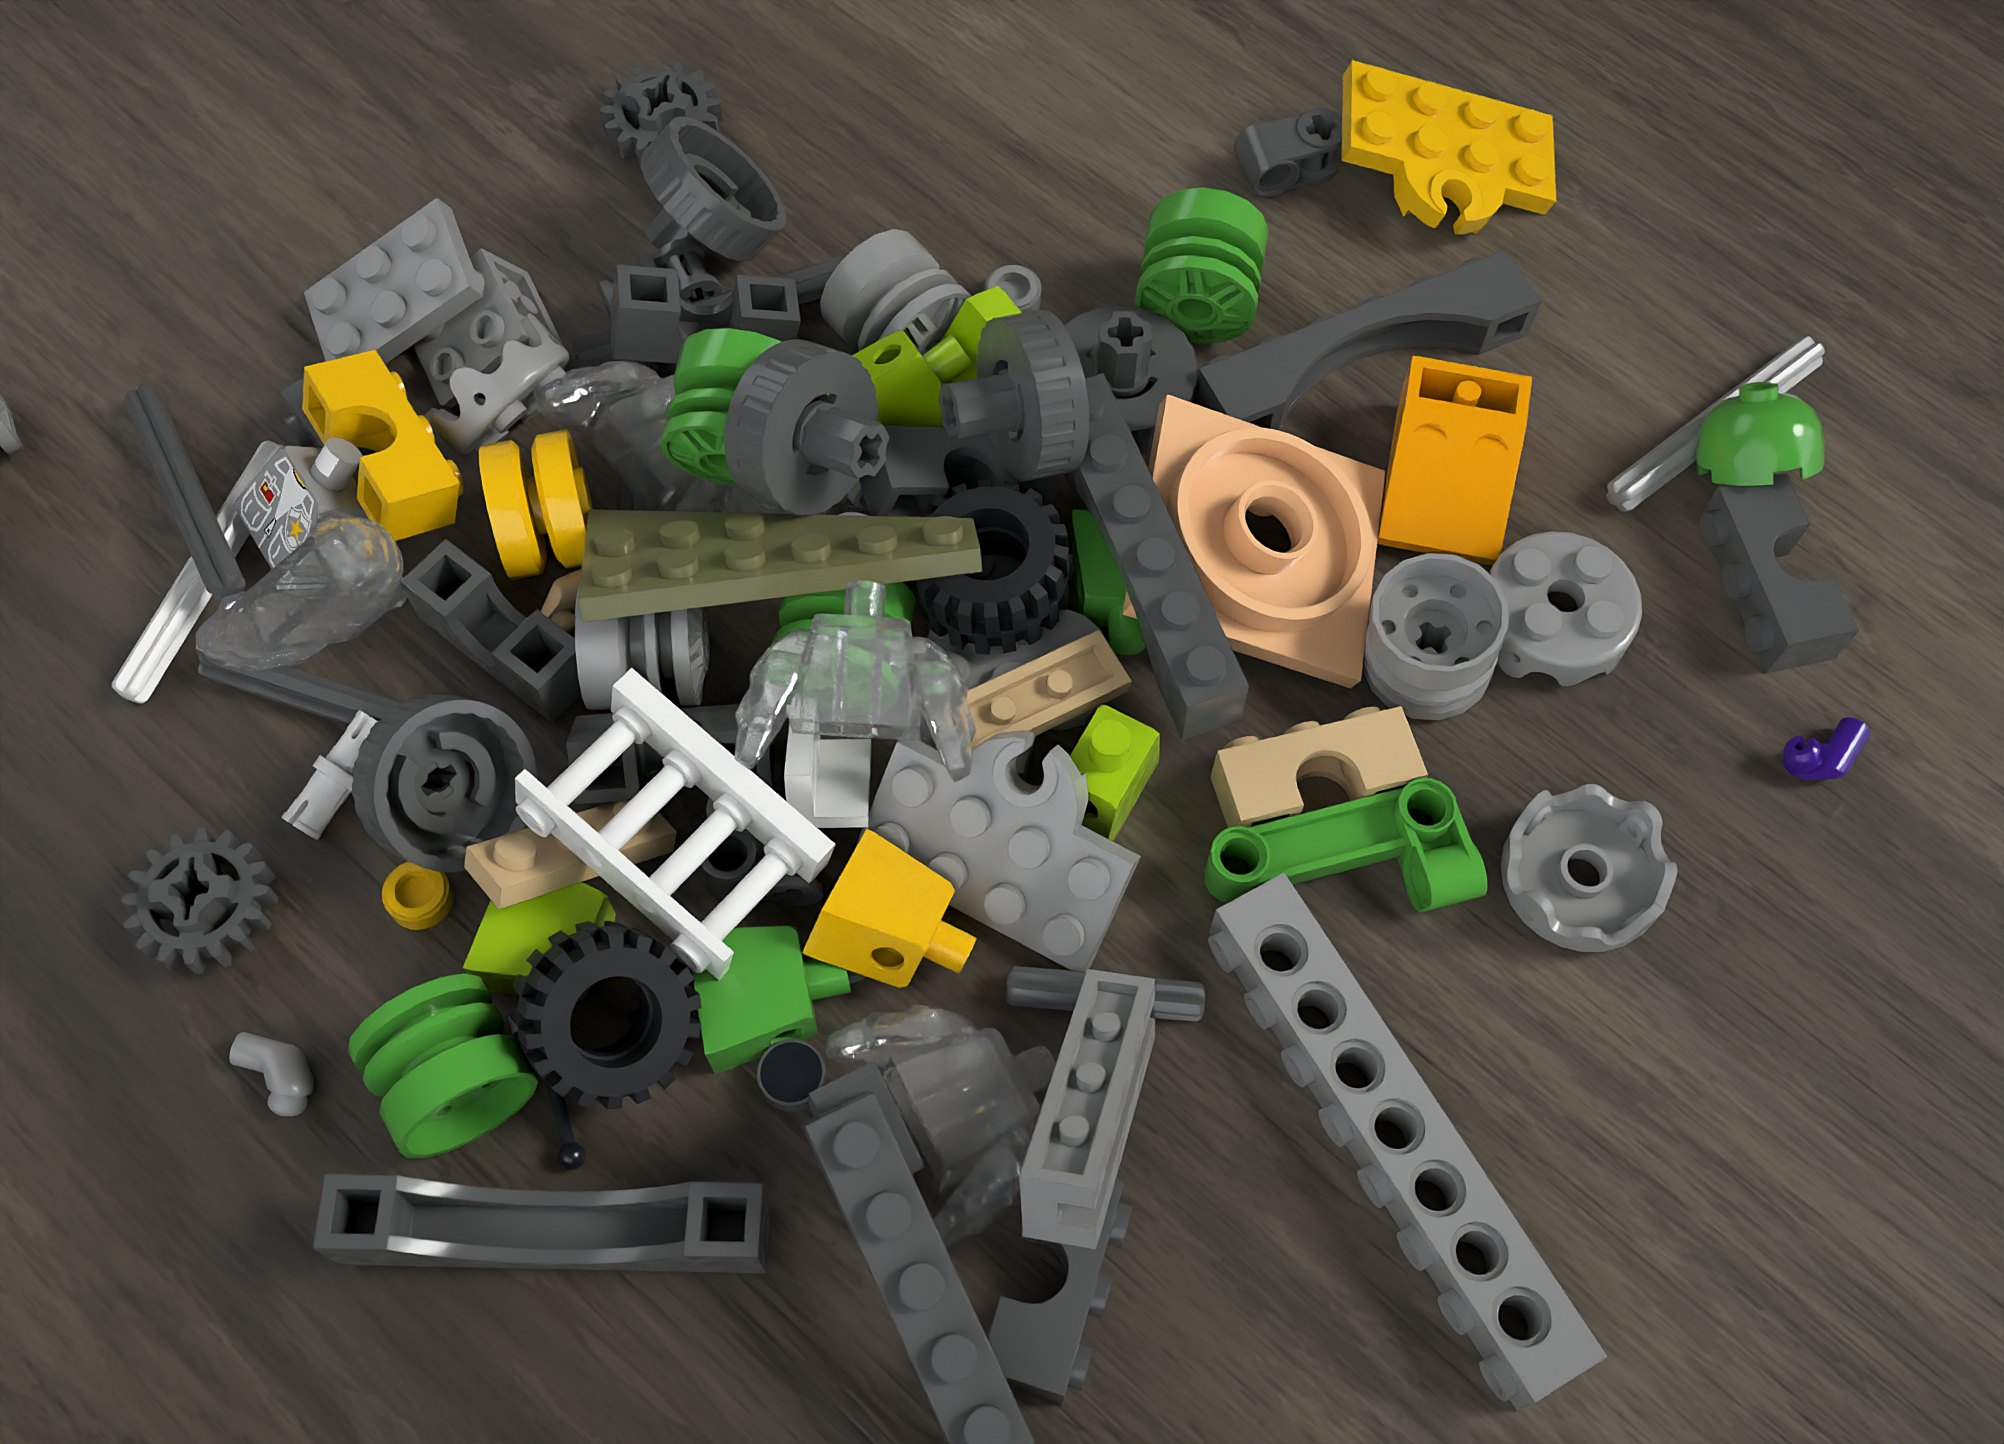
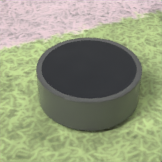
M785 1039L773 1044L764 1052L757 1067V1080L764 1098L770 1105L785 1112H799L809 1108V1093L827 1084V1070L821 1053L812 1044L800 1039Z

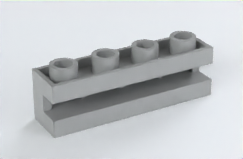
M1087 969L1019 1176L1023 1237L1096 1250L1155 1040V1018H1150L1155 1001L1154 978Z

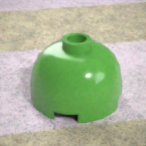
M1755 382L1740 386L1739 396L1727 398L1709 411L1698 432L1696 447L1697 474L1703 475L1711 470L1712 482L1716 484L1735 486L1772 485L1773 474L1799 468V476L1801 479H1805L1821 472L1824 467V436L1822 424L1811 406L1796 395L1778 393L1777 383Z

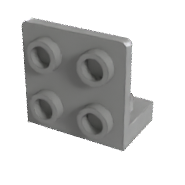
M482 248L470 260L483 297L413 345L439 404L448 408H453L458 403L450 389L449 380L455 370L469 367L483 374H491L501 365V349L507 341L516 340L526 346H530L528 342L530 337L521 324V320L528 313L534 315L564 347L528 272Z

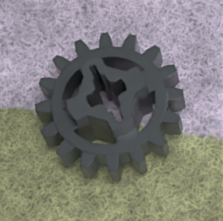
M656 60L653 70L647 72L642 66L637 64L633 66L635 77L629 79L618 75L615 77L618 90H605L604 92L606 106L600 107L604 129L610 147L618 146L623 160L632 158L637 154L639 165H641L640 159L643 152L675 117L693 118L720 133L718 123L723 122V115L714 82L705 83L703 71L700 69L686 75L684 62L678 61L672 70H665L662 60Z
M205 827L197 828L193 842L188 844L177 833L170 835L169 844L171 851L162 855L159 851L150 848L145 852L148 860L152 863L150 869L147 872L131 870L128 875L139 886V890L136 893H130L121 897V904L132 914H135L123 922L124 928L136 939H139L136 946L150 959L157 957V960L168 970L175 972L184 961L185 965L195 974H203L207 966V960L211 957H214L224 968L231 966L232 956L230 950L238 945L242 949L252 952L256 947L253 940L248 936L253 928L269 930L272 925L261 910L264 907L278 904L279 897L269 886H266L276 878L275 874L264 861H261L263 856L249 841L242 844L232 831L225 830L215 840ZM221 864L237 870L240 880L234 881L229 875H225L221 871ZM167 919L178 929L179 937L167 934L163 929L161 920Z

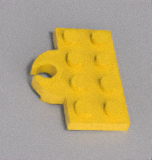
M1351 61L1343 74L1342 161L1393 174L1394 196L1403 217L1413 213L1424 224L1435 229L1446 214L1448 206L1443 197L1452 200L1460 211L1459 218L1453 224L1455 234L1473 232L1476 236L1502 204L1543 215L1556 202L1552 115L1358 61Z

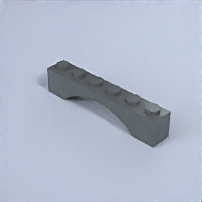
M1506 250L1485 258L1474 257L1464 262L1458 268L1436 277H1422L1413 282L1409 287L1387 296L1376 295L1370 297L1358 307L1335 316H1321L1302 329L1284 336L1272 335L1262 340L1253 348L1232 356L1226 354L1212 359L1204 367L1199 368L1194 404L1262 428L1280 431L1289 412L1303 395L1331 372L1355 360L1392 350L1434 348L1451 349L1480 355L1527 336L1542 300Z
M1104 373L1087 378L1085 382L1090 417L1087 450L1081 465L1075 471L1065 473L1064 476L1066 481L1076 490L1086 504L1114 558L1138 619L1158 688L1181 740L1183 741L1241 721L1249 684Z
M866 1091L800 1123L901 1338L946 1443L1035 1444L875 1093Z
M325 1174L313 1248L338 1265L766 1273L771 1201L763 1183L685 1182L632 1190L536 1191L467 1186L398 1175Z

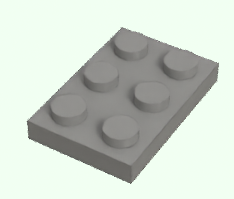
M438 198L421 208L304 292L326 361L334 360L341 355L346 357L376 350L384 364L483 297L453 211Z

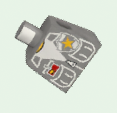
M329 438L323 448L285 446L278 449L233 505L284 590H337L343 581L369 522L368 516L357 500L358 484L353 478L362 454L355 445L345 439Z

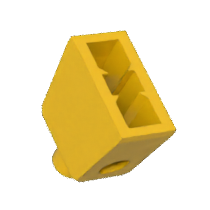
M866 829L824 904L802 953L820 961L901 988L909 985L922 957L959 974L977 938L941 920L955 892L951 882L877 833Z

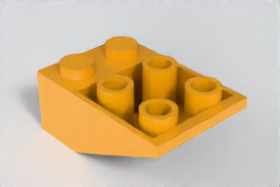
M1412 356L1398 400L1377 544L1422 553L1452 554L1471 562L1494 565L1501 554L1527 426L1532 385L1531 376Z

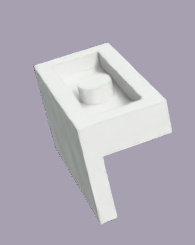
M792 698L784 771L786 801L817 828L868 827L871 739L820 740L817 699Z

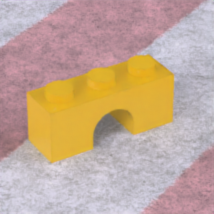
M371 350L305 366L302 410L323 444L325 445L329 438L337 437L349 441L356 447L368 448L377 452L360 457L357 500L383 543H391L455 524L458 496L463 494V481L459 469L452 460H445L435 444L434 434L428 420L423 415L417 416L407 400L406 390L400 376L394 371L389 372L377 351Z

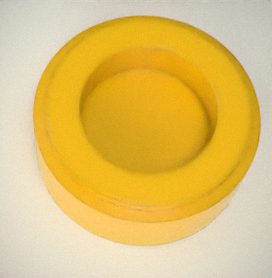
M406 862L396 867L388 875L382 888V901L391 917L402 927L413 930L427 929L438 924L447 916L454 900L453 887L444 872L425 869L411 862Z

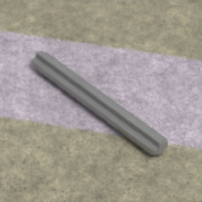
M1810 336L1799 338L1611 480L1607 485L1608 493L1606 498L1608 502L1616 505L1621 512H1627L1635 508L1696 461L1698 432L1709 411L1718 403L1727 398L1739 396V387L1748 383H1777L1778 393H1785L1822 365V355L1825 353L1824 346L1821 343H1815Z

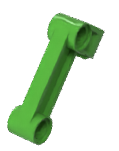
M1417 778L1400 789L1249 828L1244 826L1230 827L1221 831L1214 839L1203 872L1204 883L1210 894L1225 903L1233 901L1282 873H1285L1292 885L1396 857L1402 870L1407 895L1414 908L1420 913L1486 895L1487 892L1486 869L1477 847L1471 841L1458 808L1456 797L1449 787L1441 781L1431 778ZM1408 809L1425 811L1434 821V825L1425 826L1417 823L1411 818ZM1229 856L1242 858L1249 864L1252 872L1245 875L1231 873L1224 868L1221 859Z

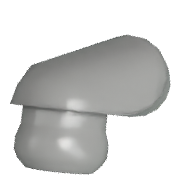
M247 1032L239 1033L230 1050V1063L234 1066L264 1074L267 1089L271 1091L267 1103L273 1113L290 1117L301 1114L308 1104L307 1095H310L314 1090V1079L304 1052L292 1044Z

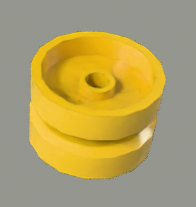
M568 429L536 435L531 448L534 476L530 475L522 450L512 440L481 445L479 448V467L488 515L501 562L507 576L511 580L543 574L547 563L544 534L547 533L556 559L566 569L582 566L589 509H593L586 475L583 467L579 466L575 447Z

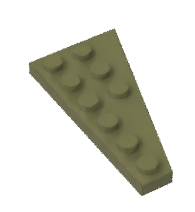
M589 509L578 602L583 622L982 572L981 552L973 518H956L951 516H800L795 514L756 512L727 513Z

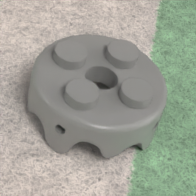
M528 313L521 320L523 329L530 337L528 340L530 346H526L516 340L507 341L501 349V365L491 374H483L469 367L458 368L452 373L449 378L450 389L460 405V416H455L444 409L437 410L436 408H431L424 415L433 430L458 455H466L475 449L479 452L481 445L502 442L509 434L507 429L519 419L526 423L549 402L550 399L547 396L555 391L569 376L563 370L569 360L568 351L531 313ZM482 393L486 399L478 398V394Z
M1557 531L1532 534L1516 541L1502 552L1490 569L1489 574L1498 581L1508 602V630L1498 654L1497 662L1502 671L1513 678H1521L1530 672H1542L1556 678L1561 686L1568 687L1579 684L1602 672L1608 675L1618 665L1638 632L1642 617V600L1636 579L1621 558L1608 547L1591 538L1575 533ZM1557 591L1570 595L1576 601L1578 610L1574 612L1558 610L1555 606L1551 605L1547 594Z
M1596 784L1582 785L1575 790L1554 796L1548 790L1542 791L1534 797L1522 812L1503 846L1500 864L1503 888L1510 905L1523 923L1537 935L1562 948L1579 952H1605L1623 947L1637 939L1665 911L1677 876V865L1668 859L1661 843L1663 825L1661 814L1656 807L1646 801L1627 802L1618 799ZM1581 859L1591 863L1599 873V884L1588 887L1574 881L1568 872V862Z

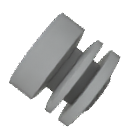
M892 229L875 234L856 246L837 265L825 285L820 300L822 318L853 350L861 351L896 331H904L923 356L942 341L964 301L971 297V295L946 270L939 269V264L908 231Z
M1427 553L1403 560L1386 573L1373 595L1369 625L1366 630L1362 670L1371 691L1388 708L1402 706L1404 714L1413 719L1442 720L1462 714L1483 697L1492 679L1494 668L1498 661V654L1508 630V602L1498 581L1479 564L1452 554Z
M579 582L575 606V652L578 679L586 708L589 710H611L613 685L631 668L669 700H671L673 679H675L680 705L683 707L700 706L703 696L704 678L709 667V630L705 608L699 607L583 622L578 602Z

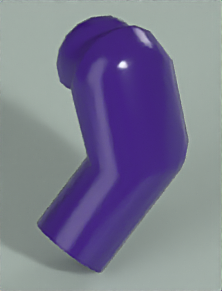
M1845 717L1839 721L1827 743H1819L1815 738H1811L1805 744L1802 735L1790 739L1784 747L1783 765L1792 776L1802 781L1841 778L1848 773L1870 736L1869 727L1858 719Z

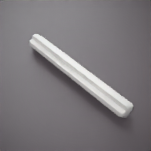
M269 440L260 444L216 515L234 558L250 533L233 505L276 451L284 447L281 444H276ZM192 556L187 561L112 682V688L127 700L143 704L149 699L212 596L211 593L207 592Z

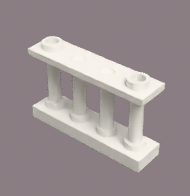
M631 668L613 685L611 712L613 713L614 724L547 788L526 769L515 778L516 803L519 804L516 807V812L523 822L538 835L546 837L549 833H552L673 940L670 944L672 951L687 967L697 973H702L706 969L716 979L720 980L728 971L734 954L722 940L785 874L793 876L797 873L810 884L827 866L835 843ZM644 741L647 742L664 757L662 761L665 767L599 832H596L571 810L568 805L633 742L637 744H642ZM696 785L714 801L713 807L715 811L648 877L620 853L619 850L683 786L692 788ZM746 828L765 845L764 852L766 855L700 923L670 895L734 830L742 832Z

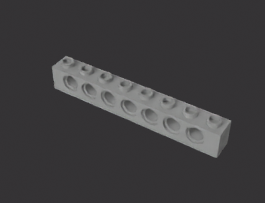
M1282 873L1216 909L1209 930L1211 936L1208 938L1209 947L1214 958L1225 972L1229 973L1234 970L1247 990L1244 994V1000L1253 1019L1262 1029L1270 1027L1283 1046L1284 1050L1281 1051V1058L1287 1072L1299 1087L1303 1088L1308 1085L1322 1107L1318 1114L1326 1133L1337 1146L1342 1147L1346 1145L1361 1169L1357 1171V1176L1365 1194L1376 1207L1382 1208L1385 1206L1401 1231L1397 1233V1240L1409 1262L1419 1271L1426 1269L1441 1292V1295L1437 1297L1438 1304L1450 1326L1459 1335L1467 1333L1481 1354L1483 1360L1479 1362V1367L1485 1381L1494 1394L1504 1402L1510 1400L1518 1412L1541 1400L1607 1358L1608 1356L1286 874ZM1269 950L1279 951L1289 958L1293 968L1283 972L1272 970L1265 965L1260 954ZM1303 1006H1313L1320 1009L1327 1016L1330 1026L1325 1029H1314L1307 1026L1300 1019L1297 1009ZM1340 1063L1356 1065L1364 1072L1367 1086L1364 1088H1352L1345 1085L1337 1076L1335 1065ZM1379 1121H1388L1397 1125L1404 1133L1406 1147L1393 1149L1384 1145L1375 1133L1374 1124ZM1428 1181L1435 1184L1445 1197V1210L1433 1211L1424 1207L1416 1197L1415 1182ZM1467 1242L1473 1244L1482 1252L1486 1261L1484 1275L1472 1274L1460 1265L1456 1257L1457 1243ZM1500 1305L1512 1306L1522 1313L1528 1327L1525 1340L1513 1339L1503 1331L1498 1320Z

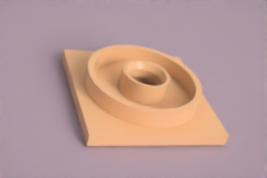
M1167 394L1159 404L1148 470L1232 650L1351 689L1361 681L1385 471L1316 447L1289 433L1262 428ZM1246 510L1258 516H1275L1289 534L1291 548L1288 552H1276L1258 542L1246 524ZM1126 590L1122 614L1137 619Z

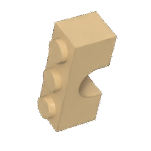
M1402 706L1383 711H1380L1378 707L1362 708L1350 713L1342 721L1321 726L1315 721L1303 722L1289 728L1283 735L1259 740L1255 736L1235 739L1226 744L1222 750L1217 751L1210 777L1227 827L1244 826L1249 828L1301 814L1304 804L1297 783L1308 777L1320 776L1337 782L1346 791L1349 800L1353 801L1403 788L1417 778H1427L1428 773Z

